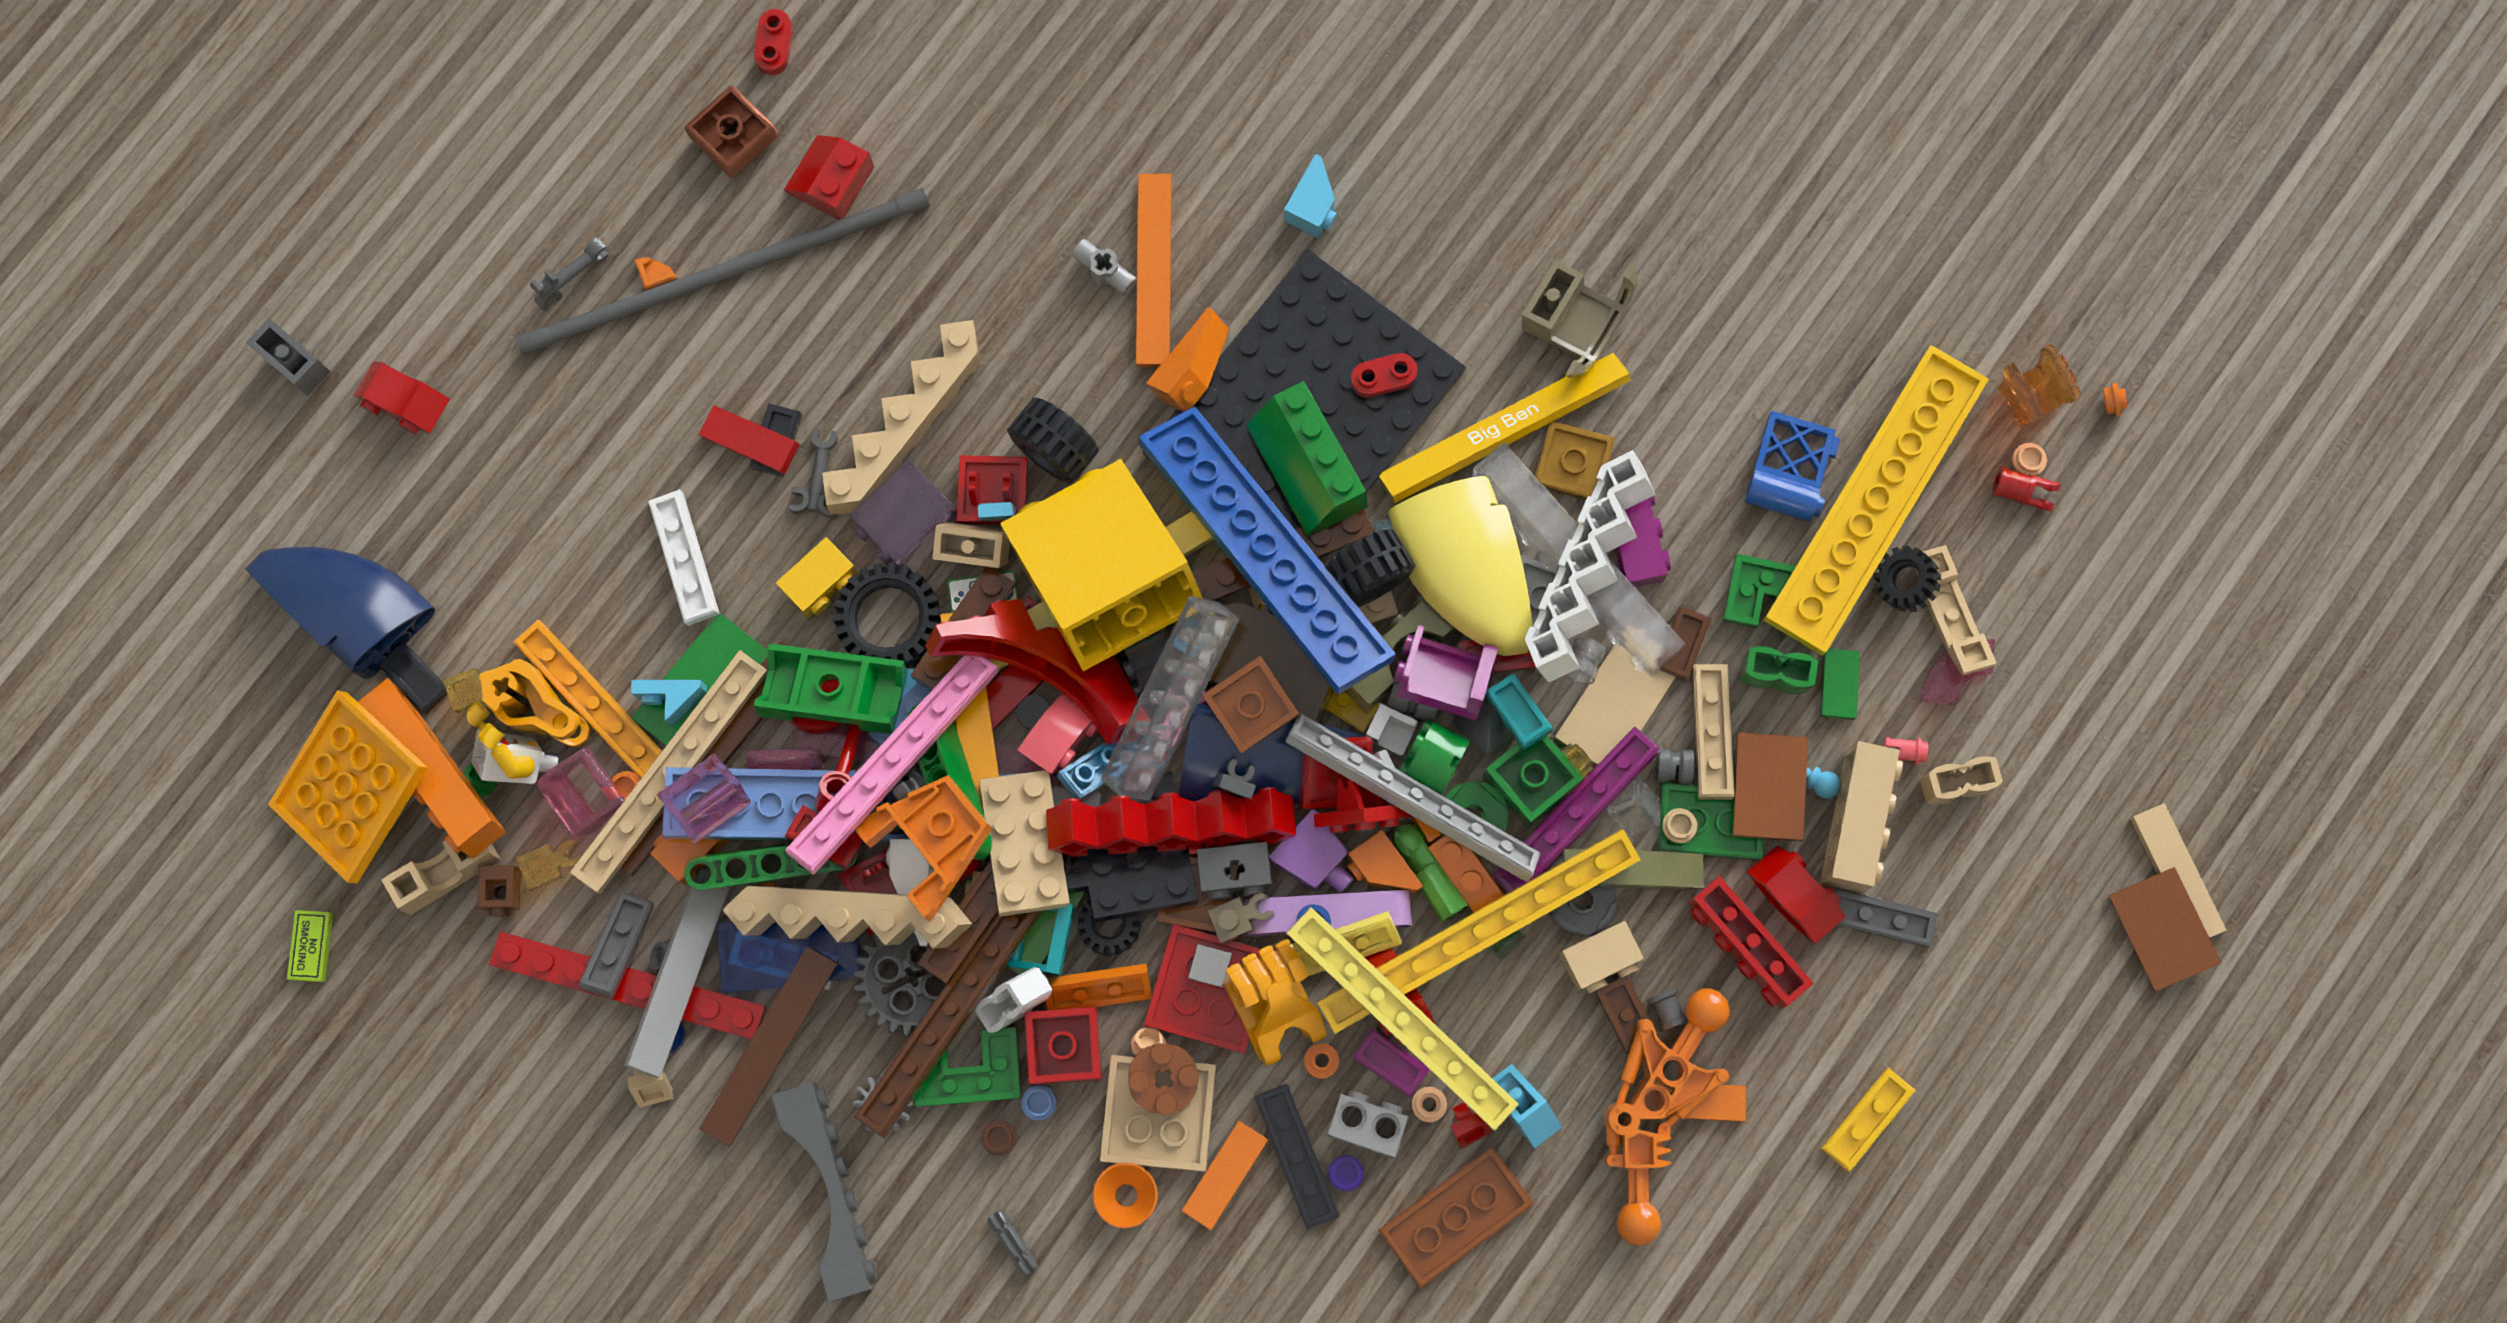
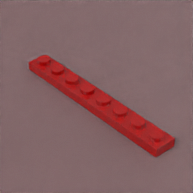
M499 932L489 965L607 998L580 989L578 985L591 957ZM627 967L616 994L611 1000L645 1009L657 976ZM693 986L681 1020L752 1039L764 1019L767 1007Z

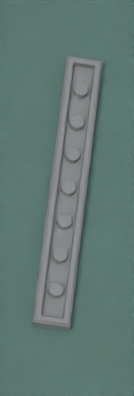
M1300 713L1294 721L1286 738V743L1525 882H1528L1533 876L1540 853L1305 715Z

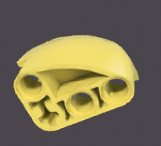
M1479 476L1447 483L1415 495L1392 507L1388 511L1392 528L1397 533L1415 564V568L1409 578L1423 598L1453 627L1478 644L1498 647L1497 654L1503 656L1527 653L1529 649L1525 636L1529 627H1533L1524 569L1507 507L1505 505H1498L1489 478Z

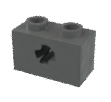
M270 318L246 342L307 396L331 372Z
M1267 842L1197 850L1202 896L1209 895L1210 900L1229 899L1230 893L1244 891V896L1250 897L1259 893L1265 894V889L1272 888ZM1231 865H1238L1239 870L1244 869L1245 872L1239 874V880H1232L1231 875L1226 877L1225 873L1231 870Z

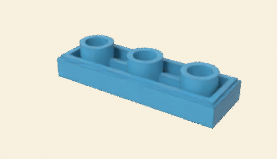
M1143 728L1137 739L1107 745L1106 742L1102 743L1059 771L1057 778L1073 798L1082 801L1155 753L1159 746Z

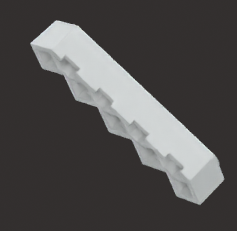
M1633 450L1601 466L1596 477L1598 482L1591 497H1587L1578 517L1579 525L1572 540H1568L1558 562L1560 567L1553 583H1549L1538 607L1540 612L1534 626L1529 627L1525 636V641L1535 666L1548 683L1580 668L1568 639L1599 624L1587 596L1618 581L1606 552L1637 538L1625 510L1656 495L1643 465Z

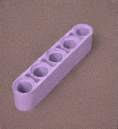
M1393 890L1269 898L1260 902L1258 910L1260 913H1265L1269 910L1274 911L1275 916L1268 921L1257 919L1252 921L1255 931L1243 937L1288 935L1286 933L1296 923L1299 911L1311 904L1320 905L1328 911L1331 917V926L1334 929L1389 911L1396 928L1411 927L1410 891ZM1250 899L1244 900L1245 905L1249 904Z

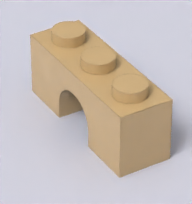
M443 841L445 849L434 858L422 863L411 861L381 879L397 909L412 915L479 874V866H492L501 859L494 846L491 844L472 859L463 851L457 854L446 841Z

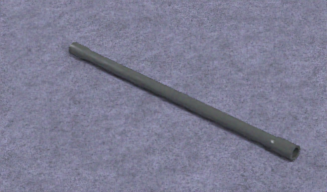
M923 188L898 196L887 203L549 327H541L516 336L517 345L522 355L548 347L559 340L894 217L905 216L930 206Z

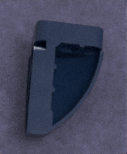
M319 547L269 549L260 553L245 568L263 589L321 646L327 647L353 673L363 679H369L381 670L378 665L402 642L407 644L429 622L435 613V607L399 575L374 561L344 551Z
M1195 703L1185 749L1180 797L1195 802L1208 797V793L1221 790L1213 787L1217 773L1227 774L1226 765L1228 761L1235 759L1238 760L1235 766V773L1238 776L1244 775L1248 765L1254 767V775L1247 781L1256 786L1253 795L1257 794L1259 789L1273 787L1278 789V792L1293 796V806L1299 804L1303 752L1285 742L1296 718L1242 754L1210 706ZM1322 725L1342 738L1364 737L1357 733Z

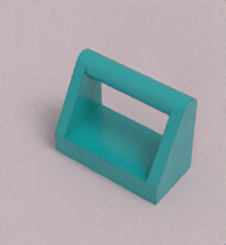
M1069 904V907L1047 910L1057 912L1047 964L1021 961L1025 937L1006 966L1021 970L1039 968L1043 974L1061 976L1075 909L1074 906Z

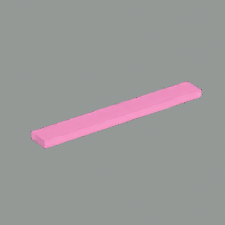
M964 655L787 847V855L814 875L999 672L998 666L984 657Z

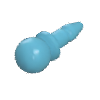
M1816 767L1813 772L1807 768V789L1814 788L1815 793L1824 799H1831L1838 795L1841 790V781L1835 773L1829 771L1821 772L1819 767Z

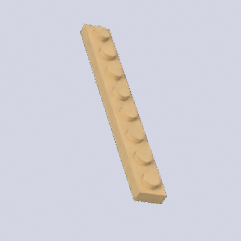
M738 651L570 871L572 875L595 892L602 893L664 811L666 767L697 768L767 676V669L742 651Z

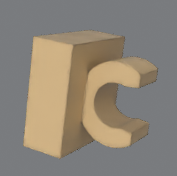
M634 1070V1076L627 1077L628 1089L639 1108L673 1099L672 1086L664 1071H662L660 1078H654Z

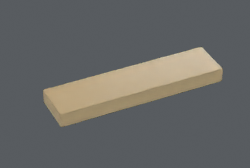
M1694 664L1692 668L1698 800H1733L1734 779L1728 664Z
M2165 803L2131 817L2130 820L2156 873L2159 874L2170 868H2176L2209 938L2226 931L2223 921Z

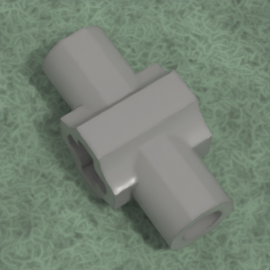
M1083 239L1073 250L1072 257L1090 270L1092 280L1097 285L1109 284L1125 296L1136 284L1137 278L1118 264L1117 254L1111 249L1099 250ZM1102 264L1105 267L1107 264H1110V269L1106 270L1103 268L1102 271H1099L1098 266Z

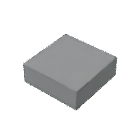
M1198 944L1189 979L1223 988L1225 970L1229 967L1232 953Z

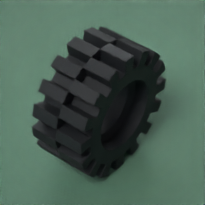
M1903 546L1902 551L1898 547L1893 548V555L1890 556L1888 553H1885L1883 558L1886 561L1883 564L1879 563L1877 566L1879 573H1873V579L1877 581L1874 587L1879 592L1878 595L1899 611L1906 612V609L1911 612H1915L1918 605L1924 609L1928 606L1925 602L1928 598L1932 601L1936 598L1933 591H1940L1941 585L1937 580H1941V574L1937 571L1939 569L1937 564L1919 548L1914 547L1913 550L1910 546ZM1907 567L1916 568L1919 572L1918 583L1910 590H1899L1895 583L1898 573Z
M1091 901L1084 902L1081 912L1079 911L1077 927L1083 942L1093 952L1104 954V956L1120 955L1126 949L1129 950L1132 944L1137 941L1139 931L1141 930L1140 915L1122 918L1123 926L1121 931L1115 936L1105 937L1096 929Z

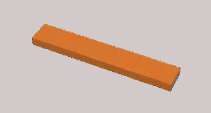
M1138 174L1136 367H1159L1170 354L1171 174Z

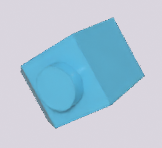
M1315 154L1284 208V221L1319 238L1324 229L1327 231L1331 229L1337 213L1334 212L1335 198L1322 157Z
M1512 1064L1492 1078L1519 1104L1509 1114L1508 1118L1534 1149L1562 1128L1547 1101Z

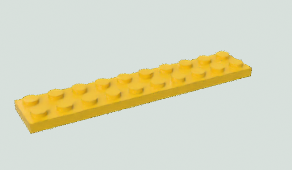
M1929 346L1763 621L1821 656L1827 652L1989 380L1987 377L1936 347Z

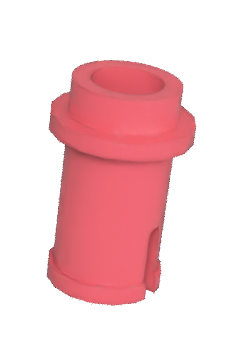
M1885 738L1884 747L1898 748L1900 750L1898 760L1914 761L1915 765L1927 761L1928 742L1922 741V738H1917L1916 741Z

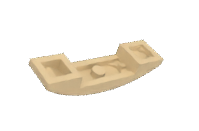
M1944 545L1923 551L1937 564L1939 568L1937 571L1941 574V580H1937L1941 585L1940 591L1934 590L1933 594L1936 598L1934 601L1928 598L1926 603L1940 638L1954 664L1962 675L1996 666L1997 663L1984 633L1979 634L1957 583L1958 572L1947 546Z

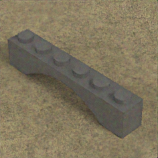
M810 1082L772 1094L780 1128L795 1138L811 1155L827 1187L831 1208L830 1233L819 1270L828 1302H834L875 1289L873 1281L878 1280L873 1260H867L863 1246L868 1245V1240L863 1225L857 1226L854 1212L858 1211V1204L853 1190L847 1191L844 1177L849 1176L844 1156L838 1157L834 1143L839 1142V1135L835 1123L828 1122L825 1109L830 1108L825 1088L819 1089L817 1083Z

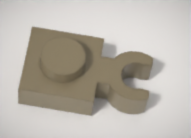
M1259 893L1254 895L1248 905H1245L1243 898L1238 897L1208 910L1221 944H1226L1255 931L1252 921L1256 919L1268 921L1275 916L1274 911L1269 910L1265 913H1260L1258 910L1260 902L1269 899L1266 894Z

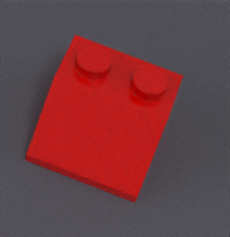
M817 135L784 188V191L840 220L847 214L875 166L870 153L841 137Z

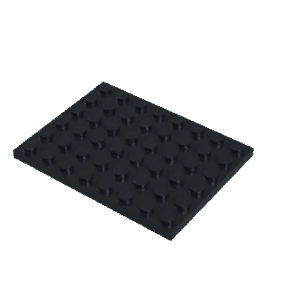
M1307 249L1220 355L1208 389L1194 406L1292 527L1298 529L1301 527L1300 523L1246 428V424L1274 395L1303 381L1305 382L1364 486L1366 493H1368L1379 479V475L1389 467L1466 371V366ZM1404 353L1411 356L1417 364L1416 380L1406 389L1371 398L1361 397L1352 389V371L1362 362ZM1397 365L1394 368L1399 374L1407 371L1403 365ZM1366 373L1362 376V379L1365 382H1371L1374 380V376ZM1176 409L1168 420L1183 412ZM1142 450L1143 455L1146 456L1149 460H1151L1147 456V454Z

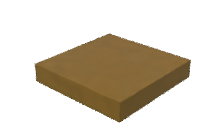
M1555 421L1549 423L1533 486L1587 500L1588 496L1591 497L1598 482L1596 477L1601 466L1610 460L1615 437Z

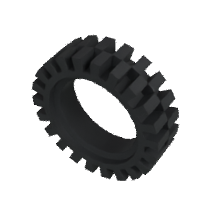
M879 563L874 564V569L869 571L865 567L859 570L861 575L856 578L852 575L848 579L850 585L847 588L842 586L839 591L841 597L839 600H835L836 614H833V621L836 624V635L848 654L904 661L906 668H910L909 664L913 662L917 665L921 661V657L927 652L925 645L935 625L941 623L940 614H942L936 594L922 575L918 572H912L907 566L903 565L900 568L897 567L896 563H888L887 567H883ZM887 588L900 589L908 593L917 603L919 622L916 630L909 639L895 647L884 648L868 643L859 633L857 625V614L861 604L869 595L878 590Z

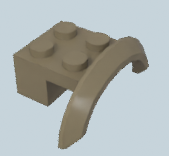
M1554 260L1522 313V330L1578 358L1577 361L1573 360L1566 372V377L1573 378L1586 373L1594 365L1611 339L1631 301L1638 283L1635 264L1631 263L1625 273L1622 285L1614 301L1585 286L1583 273L1557 260Z

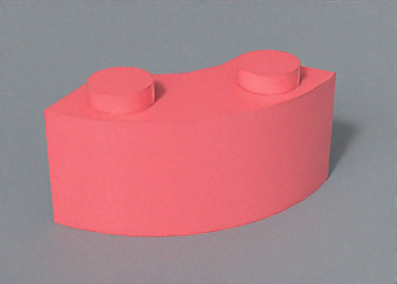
M1062 694L1038 720L1017 751L1052 774L1061 770V768L1064 769L1069 766L1077 754L1074 750L1088 736L1093 738L1098 730L1085 713L1072 700Z

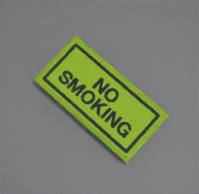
M295 910L287 980L306 982L326 981L333 913Z

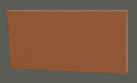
M1491 1146L1378 1229V1231L1419 1289H1421L1533 1206L1534 1203Z

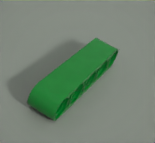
M917 704V705H915V706L912 707V709L909 711L907 717L911 714V712H912L919 704ZM953 721L918 760L925 785L948 775L985 819ZM990 833L973 857L974 860H983L989 855L992 848Z
M791 843L696 856L687 861L684 867L686 882L697 890L810 875L812 873L806 868L797 865V862L787 855L786 849ZM770 853L778 855L780 865L775 871L766 872L761 868V860L765 855ZM857 854L855 855L849 867H851L854 864L857 858ZM734 858L741 859L745 863V870L738 877H731L725 871L727 863ZM827 860L815 874L844 870V868ZM699 863L705 864L710 868V875L703 882H696L690 877L692 867Z

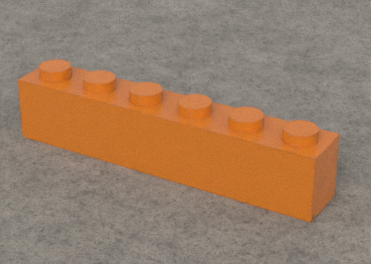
M387 678L358 701L363 708L428 767L412 795L421 805L425 803L428 805L430 811L426 813L437 828L441 829L443 827L448 835L444 839L457 854L463 851L474 859L506 833L505 829L399 687Z

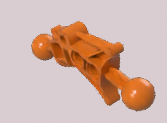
M1702 988L1695 991L1688 998L1685 1006L1688 1023L1671 1049L1657 1037L1653 1023L1650 1020L1641 1019L1637 1022V1031L1620 1079L1623 1082L1617 1100L1610 1104L1603 1113V1123L1606 1127V1145H1609V1154L1604 1157V1162L1608 1166L1628 1169V1203L1618 1213L1616 1225L1622 1239L1630 1245H1648L1660 1233V1214L1649 1203V1168L1671 1165L1670 1161L1663 1160V1154L1671 1152V1149L1662 1147V1142L1671 1139V1127L1679 1119L1683 1120L1719 1085L1727 1082L1729 1079V1073L1725 1069L1705 1070L1689 1062L1705 1034L1720 1030L1727 1023L1730 1015L1727 999L1719 991L1712 988ZM1672 1060L1678 1067V1073L1674 1079L1667 1080L1663 1074V1067L1666 1062ZM1642 1061L1644 1078L1629 1102L1624 1103L1630 1084H1634ZM1654 1090L1659 1096V1104L1655 1109L1648 1110L1644 1104V1097L1649 1091ZM1620 1113H1624L1625 1121L1620 1125L1618 1123V1116ZM1672 1114L1665 1122L1657 1124L1655 1133L1638 1130L1640 1119H1663Z

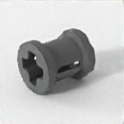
M1676 988L1647 999L1648 1004L1653 1005L1660 1020L1661 1026L1659 1029L1661 1032L1688 1021L1675 996L1678 993Z

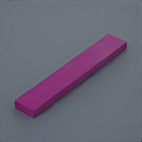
M1634 726L1523 842L1540 853L1534 874L1529 881L1547 872L1564 854V849H1569L1661 752V749L1637 727ZM1501 867L1493 874L1496 881L1508 893L1527 883Z

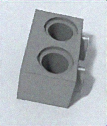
M1349 1090L1348 1096L1341 1094L1327 1136L1395 1158L1408 1116L1401 1114L1403 1108L1384 1101L1381 1107L1368 1103L1369 1096ZM1348 1107H1355L1361 1112L1362 1121L1356 1127H1348L1342 1121V1112ZM1383 1118L1390 1119L1395 1125V1133L1388 1139L1378 1136L1375 1130L1377 1121Z

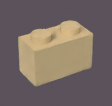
M943 522L936 525L933 548L934 560L1000 568L1008 564L1010 543L1003 529Z
M1625 921L1565 949L1559 954L1577 991L1579 992L1586 988L1589 994L1608 985L1605 979L1618 973L1621 979L1639 970L1637 963L1644 959Z

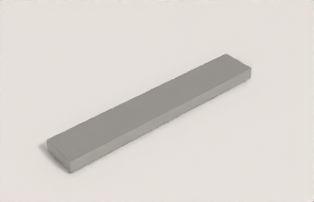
M700 868L696 870L693 880L703 882L709 877L710 872ZM690 886L624 1064L625 1067L654 1078L661 1077L730 886L697 890Z

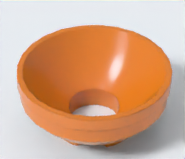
M1117 1163L1108 1167L1098 1177L1094 1186L1093 1201L1096 1211L1104 1221L1115 1227L1132 1228L1142 1224L1152 1215L1157 1205L1158 1191L1153 1177L1143 1167L1134 1163ZM1122 1185H1131L1137 1191V1199L1131 1206L1125 1207L1117 1202L1116 1192Z

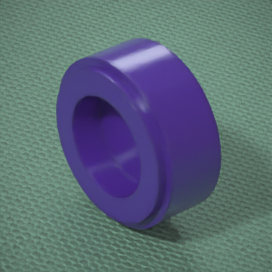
M1340 1156L1329 1167V1180L1338 1190H1354L1363 1180V1166L1353 1156Z

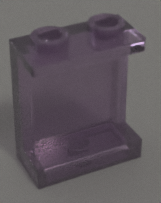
M908 460L849 515L855 523L851 527L852 530L864 542L870 539L878 547L874 551L876 555L887 566L888 563H896L897 567L901 568L904 565L903 559L935 531L936 525L945 521L952 522L957 518V510L937 487Z

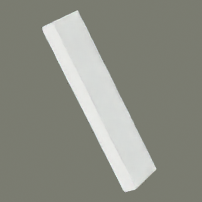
M679 489L648 501L684 623L690 626L720 615L683 492Z

